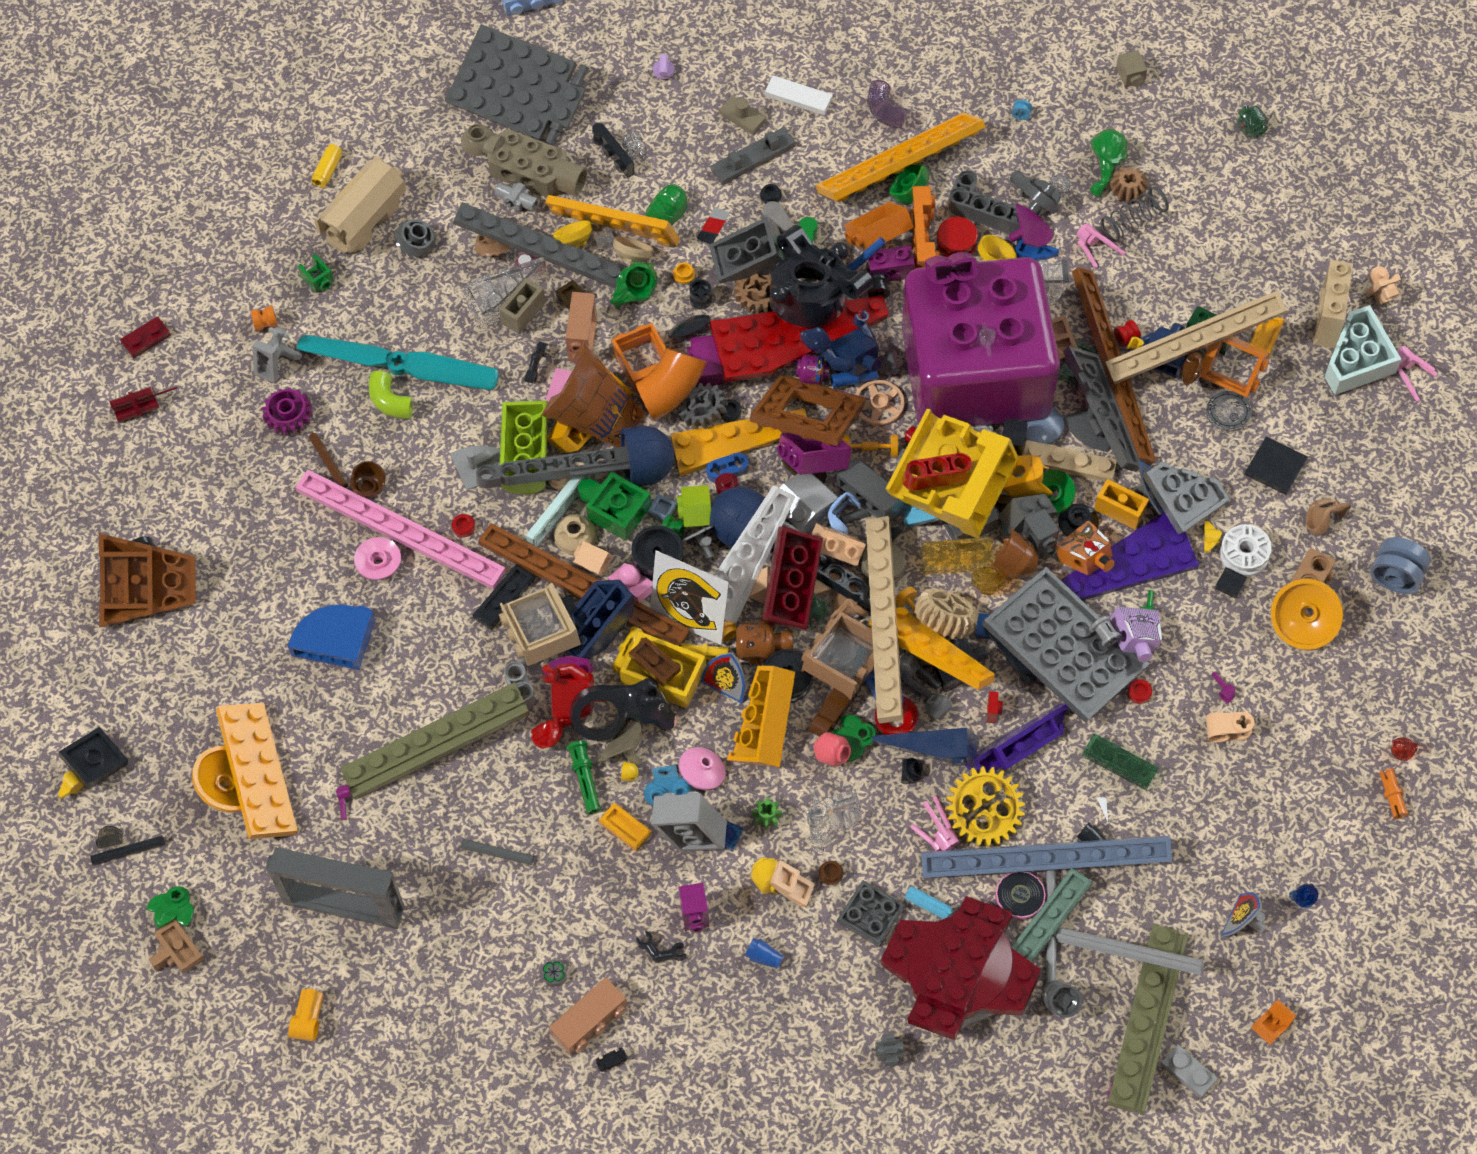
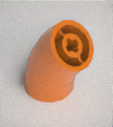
M666 348L657 366L646 377L636 383L639 394L654 422L668 415L688 397L699 381L707 364L706 361Z

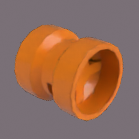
M273 305L266 306L261 311L258 309L250 310L256 332L263 331L264 327H278Z

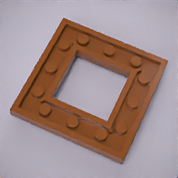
M780 374L751 412L750 422L757 423L761 427L778 429L783 433L796 434L804 439L821 441L826 445L838 446L864 408L866 398L822 385L802 383L797 378ZM793 398L800 399L805 403H815L822 405L824 408L832 409L824 422L784 411Z

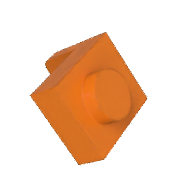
M1276 1000L1269 1010L1253 1024L1251 1029L1271 1045L1289 1028L1296 1015L1280 1000Z

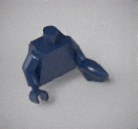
M865 310L861 313V319L857 313L853 318V324L856 327H861V331L855 329L832 343L828 334L821 327L804 330L800 334L803 344L811 351L822 354L826 359V365H829L833 370L857 376L866 370L877 372L880 369L881 361L878 359L880 349L871 327H868L866 324L869 315Z

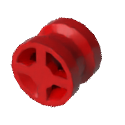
M1128 320L1125 325H1119L1114 328L1115 338L1123 348L1128 346L1132 337L1141 338L1139 327L1133 320Z

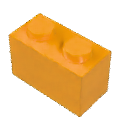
M1107 479L1096 497L1094 510L1136 530L1146 513L1149 499Z

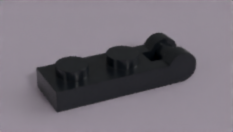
M602 123L594 124L592 126L594 144L602 146L605 156L612 158L618 172H623L627 178L634 175L633 160Z

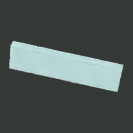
M588 475L572 477L526 534L528 543L535 547L539 546L578 497V485L583 479L588 478Z

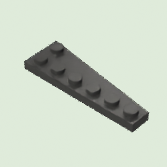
M1068 346L1063 351L1066 357V365L1073 371L1117 459V463L1123 469L1137 472L1140 459L1099 355Z

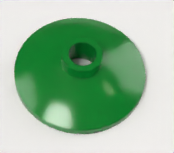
M1048 470L1043 472L1042 484L1051 490L1052 493L1055 491L1059 493L1056 498H1052V495L1047 497L1057 511L1055 515L1066 511L1073 503L1076 495L1075 484L1072 478L1063 471Z

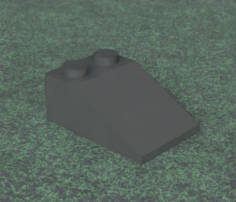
M768 217L709 244L719 283L750 278L754 274H758V276L769 274L778 262L787 258L786 253L780 249L777 243V237L780 235L779 228Z

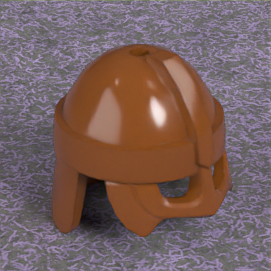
M1010 529L1011 536L1010 538L1003 539L1004 545L995 554V561L991 564V567L1009 578L1028 577L1038 566L1037 552L1029 540L1023 538L1015 530Z

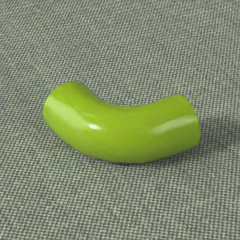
M384 371L371 372L368 383L369 397L376 409L386 416L411 419L412 396H399L392 393V376Z

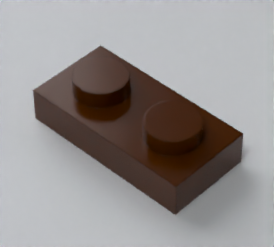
M646 637L629 652V657L663 687L681 671L679 665Z

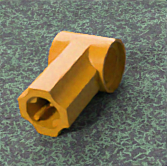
M308 988L302 989L296 1014L290 1020L289 1038L315 1042L319 1030L318 1017L324 997L322 992Z

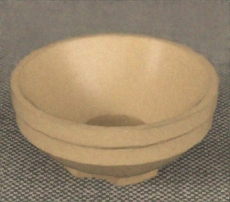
M615 237L613 241V248L619 256L618 258L630 264L647 260L653 252V248L650 245L632 238Z
M571 514L565 516L555 526V543L560 550L567 554L574 555L576 548L582 545L583 541L591 545L595 542V527L591 520L583 515ZM571 524H578L581 530L576 534H571L567 531V528Z

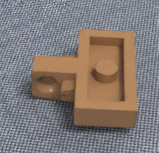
M176 920L154 933L156 939L161 944L157 948L158 953L149 958L150 964L156 972L167 964L169 967L176 964L183 974L204 960L201 953Z

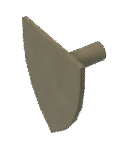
M633 721L626 726L607 745L597 761L601 762L623 753L631 763L638 767L642 761L634 751L640 742L642 734L641 723Z

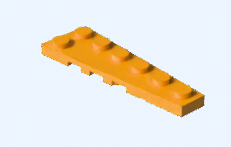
M805 408L787 411L807 417ZM750 419L708 426L706 429L698 428L672 433L671 440L679 475L684 476L704 469L709 462L734 453L747 454L750 450L773 445L775 442H780L782 432L771 427H761L757 423L750 422Z

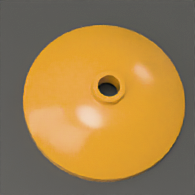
M1309 578L1297 579L1282 587L1273 599L1270 613L1271 622L1277 635L1288 645L1303 650L1317 649L1331 642L1341 629L1344 615L1342 603L1336 592L1327 584ZM1306 608H1312L1313 615H1308L1305 611Z
M215 746L205 750L197 758L192 768V783L195 791L206 804L214 809L229 813L241 812L225 746Z

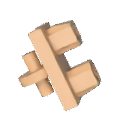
M1378 266L1370 271L1369 280L1373 285L1365 292L1367 297L1374 296L1378 306L1391 302L1392 298L1400 294L1396 285L1401 280L1399 273L1389 279V272L1384 267Z

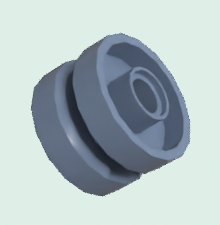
M1389 537L1383 540L1377 553L1378 557L1375 558L1370 570L1371 577L1380 586L1396 593L1413 594L1418 592L1423 582L1424 574H1426L1431 562L1430 554L1421 545L1405 538Z

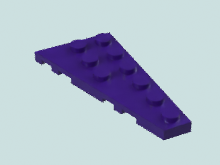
M1163 512L1111 546V559L1114 560V566L1110 571L1105 572L1098 568L1091 575H1085L1075 570L1062 578L1061 581L1083 601L1198 569L1199 564L1186 532L1178 534L1165 512Z

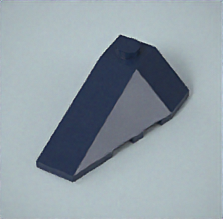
M966 727L872 736V741L883 747L952 763L953 766L967 765V762L974 761L979 737Z

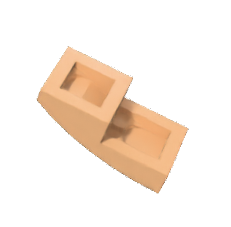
M779 860L770 884L795 904L801 907L807 906L814 883L800 876L799 870Z

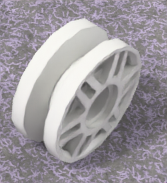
M1235 526L1223 538L1220 548V560L1224 567H1228L1246 577L1258 575L1266 568L1272 551L1271 541L1268 535L1256 526ZM1241 549H1247L1250 553H1244Z

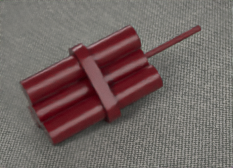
M151 386L136 392L132 390L128 392V395L111 400L109 403L119 423L136 416L138 418L143 417V414L159 409L156 396L178 389V387L176 386L157 394Z

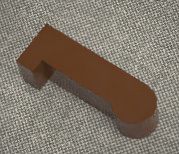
M844 671L841 672L845 676L851 679L853 678V676L849 675L848 673ZM861 687L851 700L844 693L833 688L819 709L818 714L811 722L809 732L818 737L826 732L831 733L861 691Z

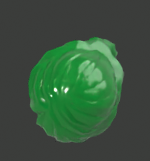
M1113 129L1103 130L1090 140L1091 148L1099 158L1102 173L1101 180L1093 183L1090 188L1091 194L1097 198L1102 197L1104 189L1111 182L1114 167L1125 162L1128 157V142L1125 136Z

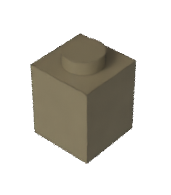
M1139 50L1118 55L1116 69L1124 87L1139 86L1145 83L1147 67Z

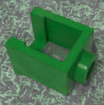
M314 254L312 256L314 262L312 268L306 271L305 267L299 264L298 269L301 278L317 293L320 290L325 291L329 289L334 279L331 270Z

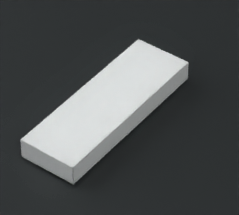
M772 76L765 90L766 97L822 115L826 114L833 98L832 94L776 76Z

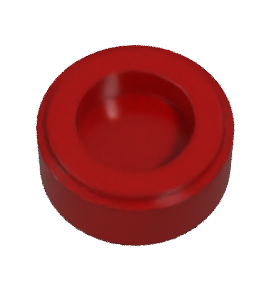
M468 514L457 515L452 520L454 534L461 538L471 536L475 531L474 519Z
M1134 680L1129 685L1128 697L1136 704H1145L1151 698L1152 687L1145 680Z

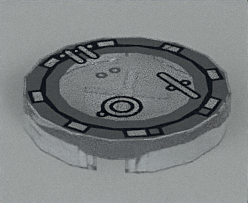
M1225 390L1217 392L1210 397L1206 404L1205 417L1211 423L1210 426L1221 433L1233 434L1247 427L1251 419L1252 408L1244 396Z

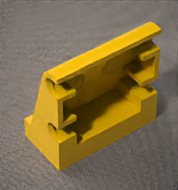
M926 409L885 489L894 498L959 528L962 533L979 538L1019 457L1010 438L985 429L981 433L977 432L966 422L943 415L941 419L935 416L930 409ZM955 453L967 454L972 460L968 476L961 483L921 490H909L902 483L907 464L913 460Z

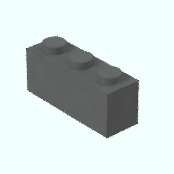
M855 458L849 463L848 469H841L836 473L837 488L844 493H851L860 502L861 506L874 517L889 516L891 522L906 510L905 502L894 498L886 491L885 488L889 483L887 479L875 473L867 463H863Z

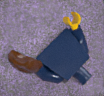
M1173 323L1170 330L1159 327L1156 332H1150L1141 338L1132 337L1127 349L1140 348L1185 328L1179 323ZM1192 352L1153 369L1179 379L1182 369L1183 384L1188 386L1201 375L1203 368L1202 355Z

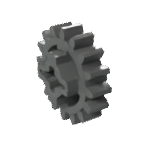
M708 382L706 387H703L702 383H699L698 388L695 389L694 387L688 397L678 406L679 415L688 427L693 425L695 429H698L702 425L706 429L709 423L712 426L715 425L714 420H722L720 414L727 412L725 406L728 405V402L725 399L724 392L719 389L718 385L712 387L711 383Z

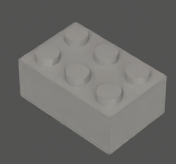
M691 791L685 795L665 793L663 796H654L651 825L678 851L724 849L727 821L701 793Z

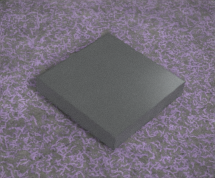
M862 880L838 917L837 923L880 947L904 910L905 904Z

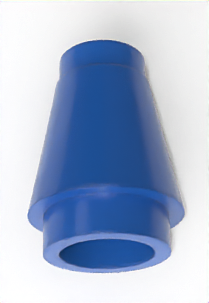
M753 938L744 956L750 958L749 961L777 969L784 955L780 954L761 938L759 940Z

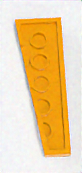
M548 195L545 202L555 215H567L581 221L588 220L598 225L657 240V243L664 247H669L670 244L677 246L680 240L669 221L552 195Z
M896 608L899 647L977 690L994 682L995 674L941 635L935 633L934 630L928 629V626L923 625L920 620L912 616L908 609ZM870 620L868 627L872 629V621Z

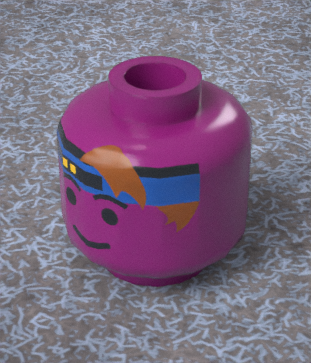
M805 354L801 359H798L796 377H799L802 383L820 385L823 382V378L828 379L829 365H825L824 357Z

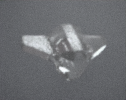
M982 323L978 343L981 347L986 348L989 358L991 357V347L995 343L996 332L993 329L987 328L986 323Z

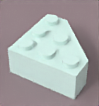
M1370 305L1349 312L1325 374V379L1334 395L1397 372L1401 358Z

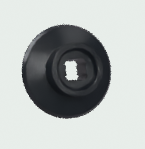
M1072 504L1066 511L1059 514L1058 525L1063 534L1069 536L1088 520L1098 529L1099 518L1096 512L1089 506ZM1081 517L1082 521H1076V518Z

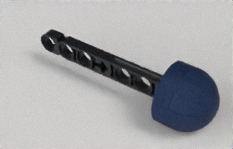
M732 487L721 492L711 505L710 526L714 525L711 528L714 535L721 542L732 548L765 497L747 487ZM775 543L773 544V546H772V548H771V550H770V551H772L773 553H774ZM820 554L816 579L847 599L858 602L857 605L871 612L869 601L870 587L866 582ZM836 573L841 579L834 580L829 574ZM849 586H857L860 589V592L851 591L849 589Z

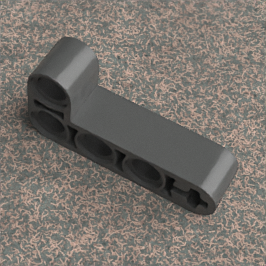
M969 170L960 172L949 195L948 208L952 214L1008 234L1020 229L1016 206L977 193V175Z

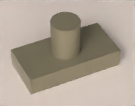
M732 95L719 109L720 115L751 135H754L766 122V117L751 108L748 100L745 98L737 99Z

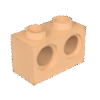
M817 523L812 532V535L823 538L822 554L856 566L858 565L866 546L861 540Z

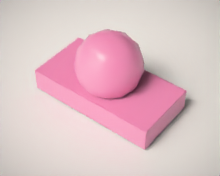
M624 563L608 577L609 580H621L634 595V600L638 603L642 602L652 593L653 582L640 574V570L635 565Z

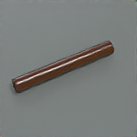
M317 433L310 434L309 439L335 482L347 488L348 483Z

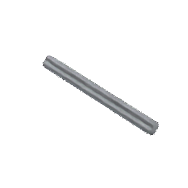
M1062 927L1056 933V941L1198 975L1202 973L1204 968L1203 960Z

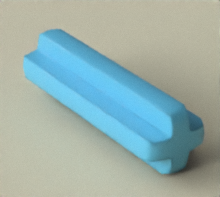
M913 886L908 889L905 895L906 900L942 919L950 917L952 913L951 906Z

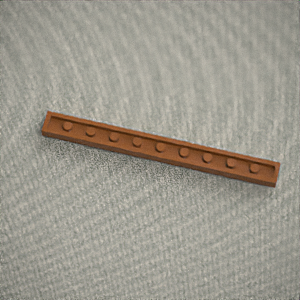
M1077 267L1072 271L1087 317V323L1093 335V341L1096 344L1099 357L1139 459L1150 466L1156 462L1130 380L1127 379L1114 384L1106 365V361L1121 356L1094 272Z
M492 523L489 524L478 540L480 546L519 565L543 580L553 583L556 587L579 599L584 596L595 581H599ZM634 600V615L626 624L631 627L640 628L645 634L681 647V644L689 636L690 629Z

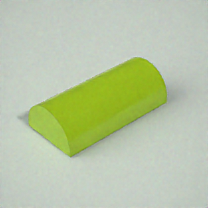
M548 401L502 402L500 465L505 462L547 457L548 418L541 415ZM530 468L527 471L529 473H536L539 470L536 468ZM507 471L504 474L506 476H513L516 473L513 471ZM546 481L509 486L501 484V488L514 494H534L545 488Z

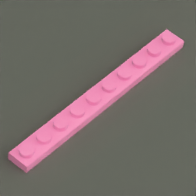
M310 470L306 471L295 487L298 493L493 590L506 572L505 567Z

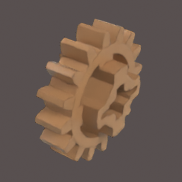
M754 274L750 278L736 280V286H734L735 301L740 302L741 309L747 307L748 313L753 309L756 314H759L760 310H763L765 313L768 312L769 307L772 309L768 298L770 296L771 276L769 274L760 276Z

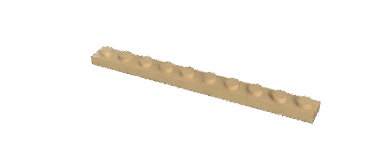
M889 516L866 520L876 707L879 723L903 720L891 523Z

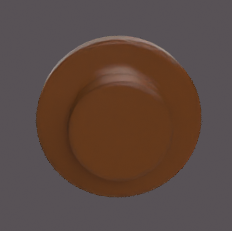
M827 861L819 868V878L826 885H836L843 878V868L835 861Z

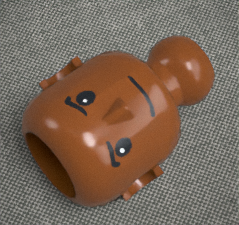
M759 621V623H742L736 629L737 657L742 661H748L750 664L763 663V661H766L775 653V650L793 649V632L790 630L774 633V627L771 624L762 623V621Z

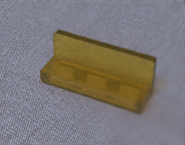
M993 538L923 542L921 550L923 575L993 571L994 569L991 567V564H993Z

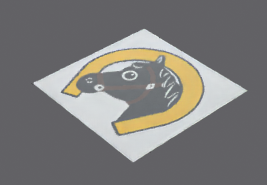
M656 551L650 608L689 628L690 632L721 645L729 582Z

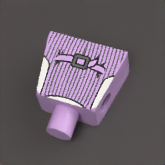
M1118 606L1110 617V623L1115 631L1119 632L1122 636L1117 641L1120 649L1123 652L1136 653L1140 662L1151 660L1152 653L1162 640L1159 611Z

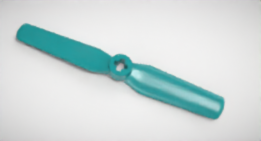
M307 334L302 335L297 342V349L300 351L366 366L388 367L389 372L396 376L406 373L421 380L493 390L496 387L499 378V372L496 368L429 352H407L406 355L401 351L392 352L375 345ZM398 360H401V361H402L401 364H399L398 366H395L394 363H397Z

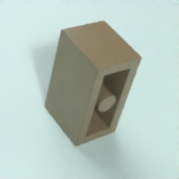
M525 278L499 308L501 324L520 334L546 303L544 288Z

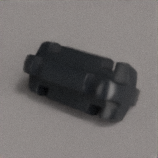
M622 1047L618 1048L619 1051L613 1050L603 1055L602 1059H599V1057L596 1059L597 1067L601 1072H604L605 1068L610 1069L621 1064L620 1061L622 1060L624 1062L627 1061V1055Z

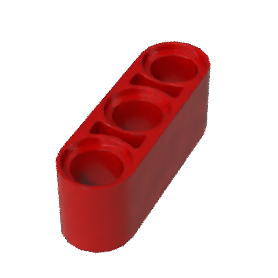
M964 453L913 460L907 464L902 483L909 490H921L961 483L968 476L972 460Z

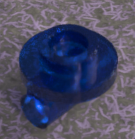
M1313 883L1303 884L1296 890L1289 892V896L1298 906L1308 908L1317 901L1318 890Z

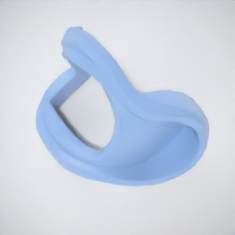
M848 492L841 495L832 504L828 512L831 529L848 534V528L837 518L838 514L848 503L858 508L861 507L860 502ZM846 497L849 498L848 500H846L844 503H842V504L839 506V504H840Z

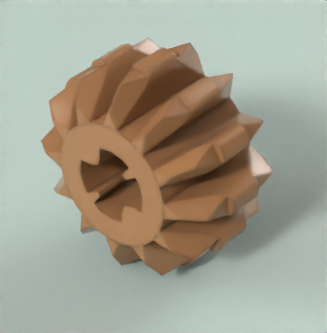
M1130 166L1126 170L1124 167H1121L1119 171H1115L1110 182L1112 196H1118V201L1126 199L1127 204L1130 199H1138L1140 194L1145 193L1148 188L1146 174H1140V168L1133 170L1132 166Z

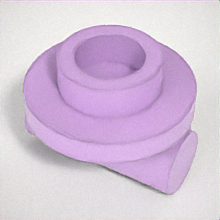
M661 54L659 61L653 67V73L659 79H668L674 74V65L668 61L666 54Z

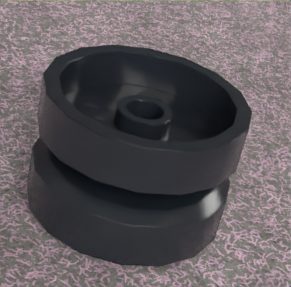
M665 526L645 528L635 536L632 542V563L640 570V574L652 582L656 551L684 562L683 544L679 535Z

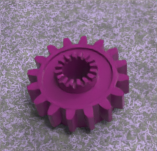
M291 387L283 390L280 388L279 391L271 393L269 399L264 400L266 406L262 407V416L268 429H274L275 434L283 431L284 436H287L288 432L292 431L293 435H296V429L299 428L304 431L303 424L311 423L309 417L313 416L311 401L308 400L306 394L301 395L299 389L295 391L291 390Z

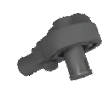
M1019 170L1011 174L1010 182L1020 188L1021 196L1033 199L1028 206L1029 209L1039 215L1043 208L1055 214L1061 206L1059 204L1060 193L1056 188L1044 180L1028 179Z

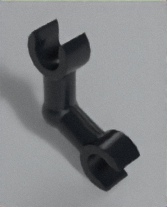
M538 342L536 351L530 356L531 360L525 375V382L536 383L539 361L542 357H546L547 353L545 350L548 343Z
M645 931L646 937L649 939L648 942L642 943L636 937L638 947L645 949L655 963L673 958L677 961H683L687 958L686 953L681 955L675 953L677 949L684 947V943L678 942L672 946V949L659 951L653 944L652 935L648 931Z

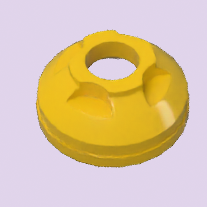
M588 220L574 222L559 228L552 236L563 244L578 248L587 243L592 232L591 223Z
M985 235L978 244V252L982 261L1017 258L1014 248L998 236Z

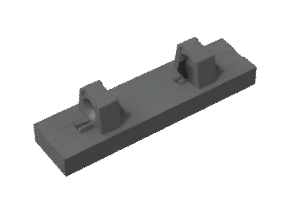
M785 127L775 132L770 131L764 135V138L737 152L735 150L728 154V157L711 165V171L720 183L724 185L795 147L796 141Z

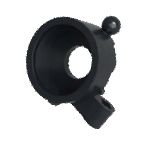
M799 225L792 226L777 237L778 246L790 257L778 262L771 272L769 301L773 311L784 321L803 327H816L828 324L835 320L843 311L845 295L852 299H857L873 287L874 282L868 272L864 270H850L844 265L841 259H845L849 254L848 246L845 243H835L831 250L827 248L820 249L810 241L803 228ZM810 278L819 280V282L810 284L798 279Z

